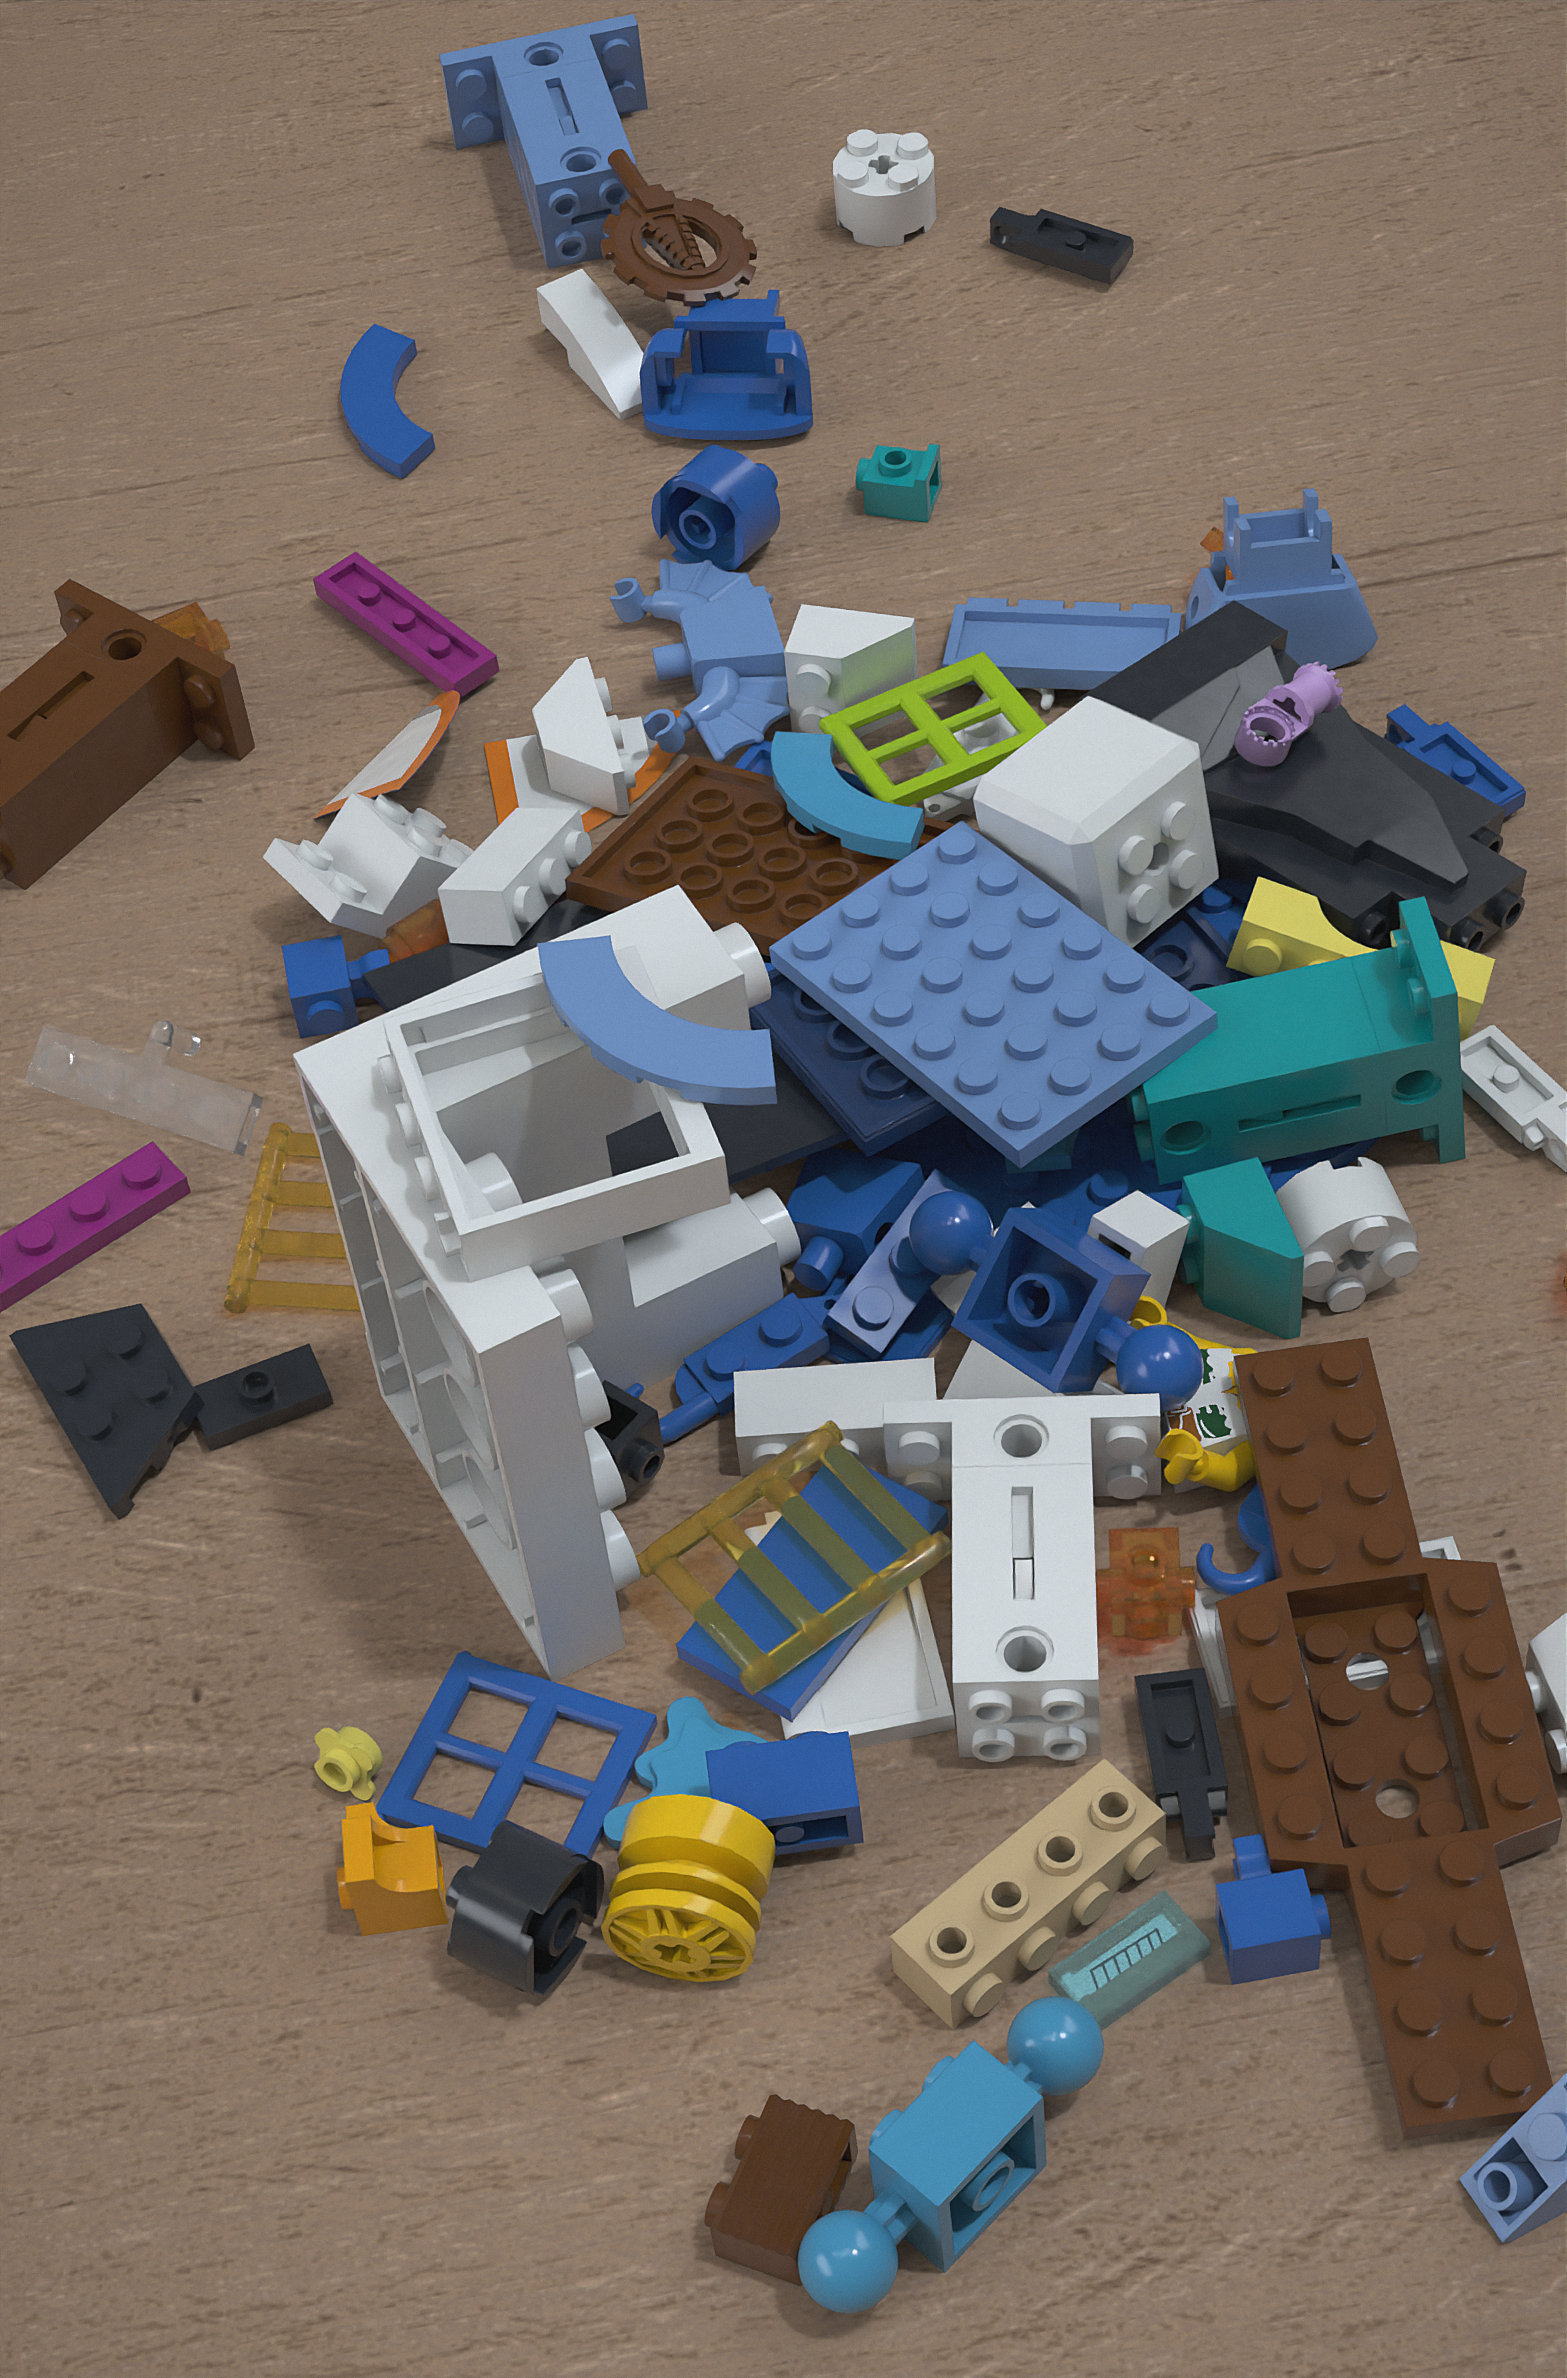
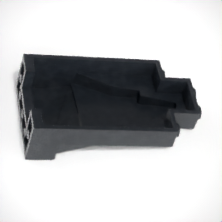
M1235 600L1078 698V703L1087 696L1102 700L1198 743L1218 864L1219 878L1213 884L1247 905L1259 876L1316 896L1321 911L1336 930L1356 943L1375 949L1384 938L1391 942L1390 932L1400 929L1399 902L1425 896L1439 940L1473 952H1477L1483 942L1499 930L1511 928L1519 919L1524 909L1525 900L1522 898L1527 870L1499 855L1503 845V837L1500 836L1505 809L1353 721L1347 710L1340 703L1333 711L1323 712L1315 716L1309 730L1292 742L1286 758L1278 765H1256L1247 761L1238 753L1234 745L1235 736L1244 713L1249 707L1254 706L1263 699L1273 687L1289 684L1293 681L1294 674L1301 666L1285 652L1288 631ZM1253 730L1257 738L1261 736L1266 742L1269 739L1278 742L1274 736L1267 732Z

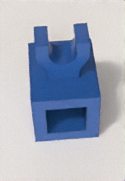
M341 935L282 946L289 995L300 1039L331 1034L360 1025L355 999L362 997L375 999L365 986L362 974L390 964L387 949L372 951L356 961L348 962Z
M1262 1833L1234 1838L1233 1849L1236 1859H1232V1867L1236 1881L1216 1884L1215 1921L1232 1985L1318 1970L1321 1940L1331 1938L1329 1914L1323 1895H1310L1303 1869L1271 1874Z

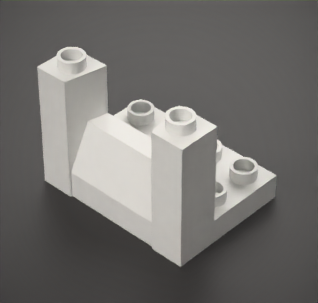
M679 885L549 941L555 942L611 935L613 951L636 945L662 1009L693 1023L729 1030H751L748 1009L769 1000L771 997V985L765 964L748 932L736 922L713 932ZM537 946L293 1054L310 1124L316 1136L366 1329L365 1335L381 1396L552 1682H555L626 1647L615 1592L641 1579L640 1569L629 1540L615 1515L610 1510L626 1502L623 1482L610 1452L597 1431L593 1428L611 1418L610 1407L601 1383L607 1380L624 1391L633 1384L640 1383L645 1389L676 1374L677 1370L684 1364V1358L784 1298L780 1267L799 1259L801 1256V1246L788 1211L772 1189L767 1187L741 1199L736 1191L729 1186L730 1204L471 1283L460 1254L446 1258L433 1216L434 1213L444 1211L440 1198L429 1202L425 1200L414 1164V1158L424 1156L420 1144L407 1148L394 1106L405 1102L401 1091L388 1095L377 1058L389 1054L382 1019L540 973L542 971ZM573 1031L423 1075L474 1219L612 1177L606 1136L660 1112V1108L647 1080L644 1079L640 1084H637L612 1071L592 1056L591 1048Z

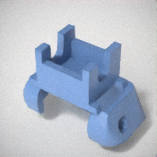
M1303 489L1302 508L1240 515L1239 504L1235 496L1223 498V551L1212 552L1209 562L1211 567L1200 568V572L1194 580L1187 601L1184 630L1189 629L1235 600L1288 631L1285 652L1300 666L1307 663L1320 662V666L1325 664L1328 666L1327 670L1355 661L1372 650L1378 639L1376 630L1358 584L1341 553L1332 554V519L1326 509L1318 510V494L1315 489ZM1226 566H1229L1235 578L1234 580H1226Z

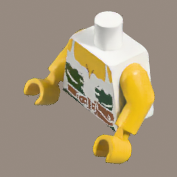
M1142 1295L1128 1320L1131 1321L1130 1325L1139 1330L1146 1326L1163 1324L1184 1331L1199 1347L1204 1363L1202 1383L1193 1398L1175 1410L1160 1412L1161 1442L1153 1453L1157 1458L1166 1459L1167 1466L1164 1469V1475L1169 1483L1173 1484L1175 1493L1186 1492L1205 1485L1227 1492L1236 1491L1256 1473L1233 1374V1356L1258 1352L1252 1348H1233L1197 1337L1168 1322L1163 1306L1156 1299Z

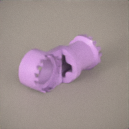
M1320 662L1307 663L1298 668L1294 674L1293 681L1289 684L1277 685L1269 690L1263 699L1254 706L1249 707L1243 715L1234 743L1238 753L1247 761L1260 766H1275L1282 763L1288 754L1292 742L1309 730L1313 724L1314 717L1323 712L1333 711L1342 701L1343 696L1340 694L1343 693V688L1336 686L1339 683V679H1334L1333 677L1336 673L1333 670L1328 672V666L1325 664L1320 666ZM1253 730L1267 732L1274 736L1278 742L1270 739L1266 742L1261 736L1257 738Z

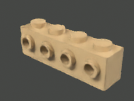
M1104 1758L890 1936L893 1972L952 2030L957 2028L971 2015L980 2017L986 2014L998 2003L1004 1994L1006 1985L1026 1968L1029 1971H1033L1044 1965L1055 1953L1061 1938L1079 1923L1088 1925L1098 1919L1108 1908L1113 1894L1132 1878L1141 1880L1156 1869L1166 1851V1813Z

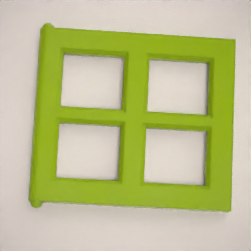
M984 651L826 716L818 724L824 734L833 735L835 749L873 798L906 807L988 773L1048 727ZM973 680L990 699V701L944 720H941L925 701ZM899 711H902L918 730L870 751L865 748L853 732L855 729ZM1001 713L1019 733L972 754H969L953 735V733ZM927 744L930 745L945 764L896 786L879 766L881 763Z

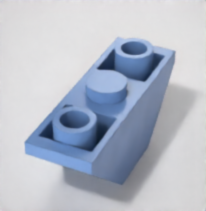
M1567 2073L1459 2178L1502 2243L1512 2242L1567 2212Z

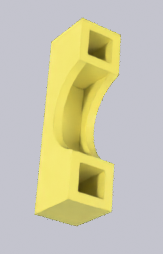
M1258 876L1226 967L1260 977L1378 950L1356 943L1336 930L1321 911L1316 896ZM1440 940L1458 992L1460 1042L1469 1038L1483 1005L1495 959Z

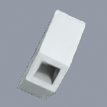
M588 657L576 659L532 709L538 748L550 789L616 815L628 814L630 809L627 789L636 787V779L629 753L619 755L617 751L624 749L617 715L607 717L605 713L612 711L606 680L604 677L594 679Z

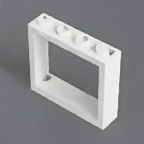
M636 945L615 950V957L626 978L646 999L662 1009ZM542 972L382 1019L389 1049L388 1055L377 1058L383 1082L388 1095L402 1092L405 1102L394 1105L397 1119L407 1148L420 1144L424 1156L414 1158V1164L426 1202L440 1198L444 1211L434 1213L433 1216L446 1258L460 1254L470 1283L731 1203L725 1155L703 1103L681 1098L680 1090L660 1086L648 1081L679 1157L474 1219L423 1075L572 1032V1030L561 1023L550 1003L543 982Z

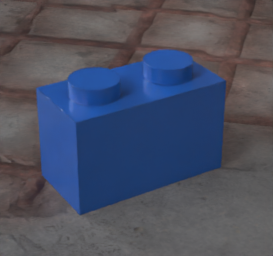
M810 1731L797 1736L795 1739L759 1744L752 1741H740L732 1743L724 1749L705 1751L711 1798L737 1806L761 1820L774 1835L775 1855L864 1843L860 1803L848 1731L837 1733Z

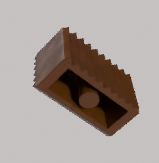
M777 2094L769 2096L760 2118L748 2115L740 2129L735 2145L734 2156L735 2159L740 2160L738 2168L730 2184L722 2181L717 2183L705 2212L704 2223L705 2226L710 2227L715 2256L801 2287L803 2284L798 2272L799 2247L804 2235L812 2224L824 2215L834 2212L835 2205L839 2202L841 2191L845 2188L852 2165L857 2159L858 2147L855 2125L848 2119L840 2120L834 2114L826 2115L821 2110H812L805 2104L797 2105L791 2099L783 2100Z

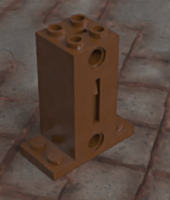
M71 579L54 591L61 614L60 624L67 636L0 692V880L5 878L24 890H27L198 739L212 750L219 749L239 761L256 748L234 664Z

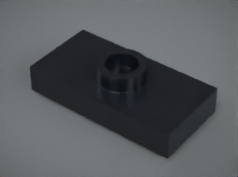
M310 1344L195 1386L205 1402V1405L196 1417L209 1450L334 1404L329 1387Z

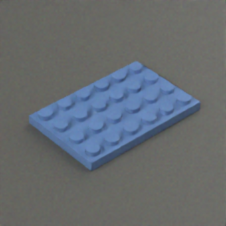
M963 821L943 832L769 947L771 963L777 970L1020 1169L1178 1059L1218 1028L1217 1012Z

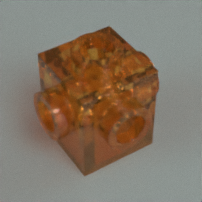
M1178 1527L1108 1529L1109 1568L1096 1569L1097 1611L1111 1610L1112 1638L1131 1637L1139 1641H1153L1164 1636H1182V1608H1195L1194 1566H1180Z

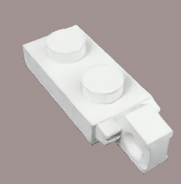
M1490 1025L1460 1042L1462 1088L1520 1143L1524 1142L1525 1146L1532 1151L1542 1147L1546 1157L1567 1172V1092L1495 1025Z

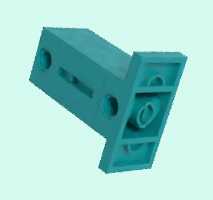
M1425 896L1399 902L1400 929L1390 932L1392 948L1190 992L1217 1012L1218 1028L1178 1059L1124 1096L1128 1113H1133L1135 1122L1143 1121L1142 1123L1133 1124L1136 1144L1141 1162L1153 1160L1159 1185L1180 1181L1183 1176L1258 1157L1262 1163L1413 1129L1419 1130L1422 1141L1433 1139L1440 1164L1466 1158L1458 992Z

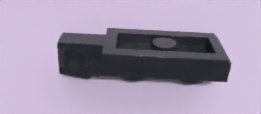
M999 207L989 221L991 244L1015 255L1017 254L1042 264L1107 284L1112 283L1133 255L1134 240L1130 236L1044 209H1040L1036 215H1025Z
M1205 1668L1134 1676V1691L1155 1804L1166 1813V1823L1180 1822L1186 1861L1215 1857L1213 1840L1216 1839L1212 1817L1227 1816L1228 1782Z

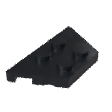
M142 1303L20 1329L9 1335L104 1501L119 1520L128 1515L135 1505L129 1498V1495L147 1469L150 1467L158 1471L172 1452L177 1436L189 1428L205 1405V1402L156 1322Z

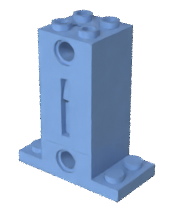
M634 14L439 54L452 137L456 149L505 139L547 268L551 269L602 258L601 239H609V235L602 232L603 224L609 214L618 216L621 213L619 210L620 204L624 203L626 199L631 198L608 164V157L613 151L623 149L637 168L619 115L648 109L639 30ZM643 238L641 241L643 248H647V244L644 241L645 238Z

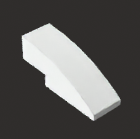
M580 269L536 288L541 322L567 349L569 366L620 421L642 412L639 371L644 353L622 318L599 287L583 269Z

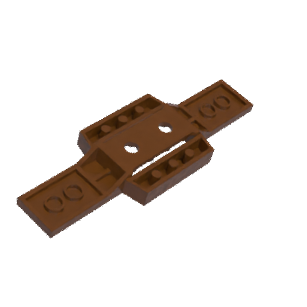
M1368 1337L1233 1356V1374L1271 1540L1276 1579L1217 1601L1215 1633L1257 1834L1262 1833L1271 1874L1303 1869L1308 1888L1341 1890L1344 1893L1359 1936L1403 2139L1515 2124L1553 2087V2082L1499 1866L1557 1844L1563 1817L1497 1563L1422 1557ZM1424 1608L1477 1819L1478 1830L1468 1831L1421 1640L1417 1620L1423 1614ZM1359 1660H1382L1388 1668V1680L1378 1689L1362 1690L1349 1681L1346 1673L1347 1667ZM1305 1675H1307V1680H1308V1684H1309V1693H1308V1688H1307V1684H1306ZM1388 1786H1403L1414 1793L1418 1801V1807L1414 1813L1407 1817L1393 1818L1387 1816L1379 1809L1376 1803V1796L1382 1789Z

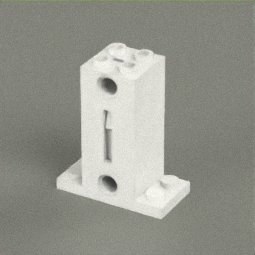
M1159 1393L883 1401V1433L888 1478L934 1503L938 1500H952V1674L959 1757H976L982 1761L1000 1762L1012 1756H1048L1052 1759L1067 1761L1080 1758L1083 1755H1101L1093 1497L1113 1496L1119 1499H1134L1142 1495H1161V1458H1157L1153 1453L1161 1442Z

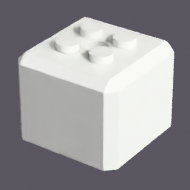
M1090 696L1085 697L981 777L973 796L978 827L983 837L1131 948L1136 946L1219 878L1198 743L1102 700Z

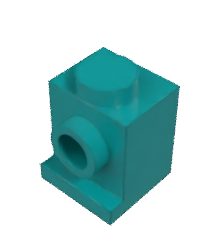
M929 444L926 451L877 445L871 459L861 458L856 471V489L863 491L865 514L928 523L942 489L940 445Z

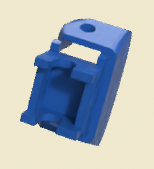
M769 290L767 299H727L725 301L713 299L706 301L705 306L690 307L688 316H677L674 320V328L661 329L651 338L643 354L639 371L644 425L648 430L661 435L685 439L759 440L796 435L806 432L813 426L811 378L808 358L799 333L795 330L786 329L784 316H778L780 310L779 290ZM687 331H689L692 372H682L679 378H676L674 358H681ZM782 360L784 373H780Z

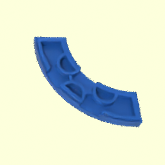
M373 324L354 346L346 361L340 385L341 403L347 428H350L352 434L359 442L362 452L386 471L403 479L435 449L433 434L420 428L406 417L399 408L394 396L399 379L407 365L417 355V349L414 339Z

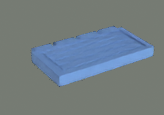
M968 597L967 605H955L942 668L984 651L1014 687L1092 690L1181 634L1182 613H1172V605L1132 604L1131 611H1121V603L1075 601L1074 609H1065L1064 601L1019 599L1018 606L1013 607L1009 606L1008 599ZM973 680L964 685H977V683Z

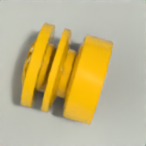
M685 1794L653 1796L635 1804L626 1818L617 1856L620 1872L610 1886V1904L606 1908L602 1920L601 1930L604 1942L620 1958L636 1967L671 1979L708 1982L727 1980L743 1974L754 1960L757 1945L755 1934L760 1929L762 1921L760 1902L768 1892L776 1853L774 1835L761 1820L741 1808L709 1797Z

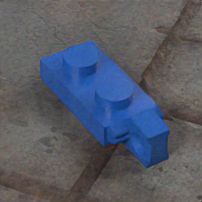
M1405 704L1387 714V729L1384 739L1504 808V817L1524 806L1526 797L1524 787L1448 721L1442 725L1436 723L1429 725Z

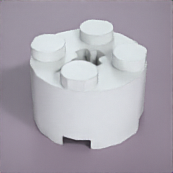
M867 129L858 130L847 137V145L839 151L833 161L836 218L839 228L844 226L851 230L854 241L876 247L904 244V235L915 232L919 228H922L924 234L928 232L937 219L934 155L928 148V139L916 132L904 135L895 133L876 134Z
M1358 1157V1167L1348 1166L1333 1170L1329 1160L1319 1162L1296 1174L1276 1192L1277 1199L1304 1254L1302 1296L1316 1302H1327L1329 1308L1334 1312L1350 1311L1364 1302L1366 1294L1385 1286L1393 1278L1405 1276L1417 1268L1421 1258L1416 1248L1418 1236L1382 1165L1366 1157Z

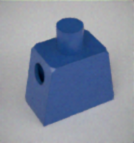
M834 1147L807 1155L786 1206L801 1246V1256L793 1267V1273L797 1280L810 1289L822 1291L828 1287L837 1271L857 1275L925 1183L920 1164L875 1155L866 1157L864 1153Z

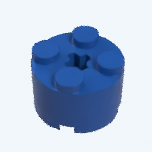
M710 445L671 477L654 495L651 514L655 531L660 540L666 535L676 548L671 555L678 563L694 564L710 560L712 565L723 571L731 572L736 570L769 541L779 527L780 505L775 492L778 487L777 478L774 472L765 464H755L736 451L722 448L718 445Z

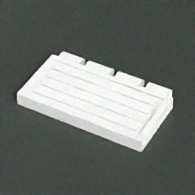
M787 1509L764 1513L765 1525L748 1528L742 1533L741 1539L746 1559ZM917 1564L794 1721L790 1722L781 1717L785 1740L795 1739L797 1736L810 1731H824L827 1733L848 1731L852 1750L955 1729L954 1712Z

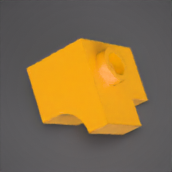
M374 1802L345 1806L346 1819H341L344 1866L337 1868L338 1893L342 1910L354 1909L362 1936L448 1924L444 1861L434 1826L408 1829L391 1826L379 1817Z

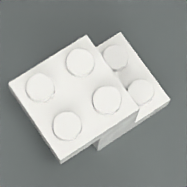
M352 792L318 845L307 840H303L300 845H296L275 838L263 858L330 923L408 946L439 899L438 888L474 851L457 840L448 839L443 834L447 828L446 825L424 809L417 808L412 814L398 802L385 795L380 794L376 800Z

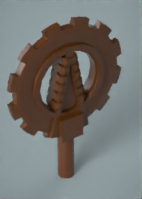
M617 149L609 155L608 164L631 198L626 199L624 203L620 204L619 210L621 213L618 216L609 214L606 218L602 232L608 234L609 239H601L600 246L604 259L614 262L616 267H614L613 273L627 286L635 284L644 290L645 296L664 303L666 299L682 301L683 306L691 307L705 306L706 301L717 298L722 301L732 299L739 295L740 289L738 286L741 283L745 285L751 283L756 267L749 264V260H756L757 250L753 240L744 238L741 233L744 226L730 214L723 216L713 210V204L697 198H693L692 201L677 199L674 192L665 191L661 183L649 186L625 150ZM694 235L704 239L714 249L717 258L708 267H705V262L702 259ZM643 238L670 267L654 260L644 250L641 242Z

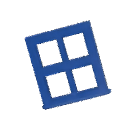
M462 1651L457 1653L376 1806L377 1814L384 1822L400 1828L408 1829L433 1825L437 1840L482 1855L488 1846L493 1831L499 1823L506 1819L524 1782L528 1781L585 1800L563 1845L592 1859L604 1834V1818L610 1810L618 1806L635 1771V1762L644 1753L658 1725L657 1717L655 1714L474 1657L469 1651ZM471 1687L530 1706L506 1752L448 1734ZM558 1715L618 1734L595 1781L535 1762ZM437 1752L496 1771L472 1819L413 1799Z

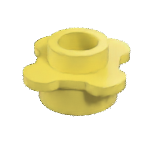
M343 1727L338 1732L331 1728L321 1729L315 1735V1742L320 1748V1759L314 1765L317 1775L327 1785L337 1791L346 1792L350 1790L360 1800L370 1799L376 1792V1787L371 1778L379 1771L383 1763L382 1753L376 1742L367 1733L355 1727Z

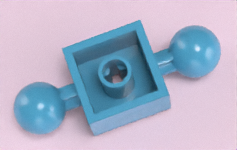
M1048 1996L1032 2001L1020 2010L1011 2023L1006 2043L1009 2061L1005 2065L973 2040L955 2059L952 2056H946L932 2068L923 2083L922 2093L903 2112L895 2109L881 2120L871 2135L870 2146L868 2147L875 2200L863 2212L839 2210L824 2215L807 2230L798 2251L799 2276L805 2290L815 2302L828 2310L844 2314L863 2312L877 2305L889 2293L896 2279L898 2270L896 2245L903 2238L946 2273L1047 2166L1044 2100L1041 2094L1061 2096L1078 2091L1093 2079L1103 2059L1104 2040L1101 2028L1096 2018L1085 2006L1077 2001L1060 1996Z

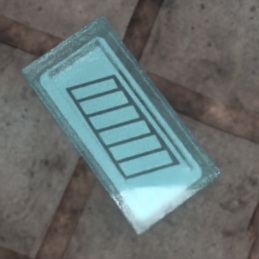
M1162 1890L1049 1969L1048 1983L1060 1997L1072 1999L1085 2006L1096 2018L1102 2031L1210 1955L1211 1942L1168 1893Z

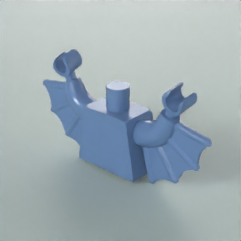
M662 559L659 563V590L655 591L653 595H644L638 581L634 578L620 579L614 585L619 596H611L609 599L617 616L622 621L627 623L635 622L644 617L647 612H652L656 618L674 621L681 626L683 642L652 648L658 682L691 676L697 699L681 709V716L677 718L668 709H658L648 714L644 719L643 727L649 739L656 740L662 751L675 753L685 743L684 733L688 731L692 734L700 733L715 761L722 762L726 756L739 747L755 742L762 743L766 729L773 722L790 713V708L787 705L788 686L784 647L770 605L773 601V596L766 592L764 585L754 587L747 573L723 571L712 565L710 560L694 564H681Z

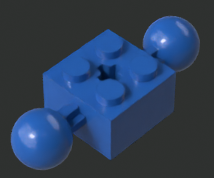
M945 1191L934 1194L924 1200L915 1210L909 1226V1241L912 1251L920 1263L927 1269L946 1276L962 1275L970 1271L976 1273L951 1326L1054 1394L1092 1391L1108 1359L1116 1364V1376L1123 1393H1159L1160 1412L1175 1410L1183 1406L1198 1391L1203 1379L1204 1363L1199 1347L1187 1333L1176 1327L1163 1324L1150 1325L1137 1330L1127 1323L1152 1275L1048 1208H1008L995 1236L993 1223L986 1208L977 1199L963 1192Z

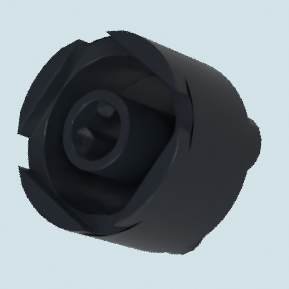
M509 1820L502 1821L493 1831L487 1848L472 1868L468 1865L461 1867L449 1885L446 1894V1904L448 1907L455 1909L452 1921L451 1935L447 1944V1954L459 1962L520 1991L532 1995L536 1992L542 1996L551 1993L571 1972L587 1944V1941L576 1937L584 1914L597 1919L604 1893L605 1881L602 1866L584 1854Z

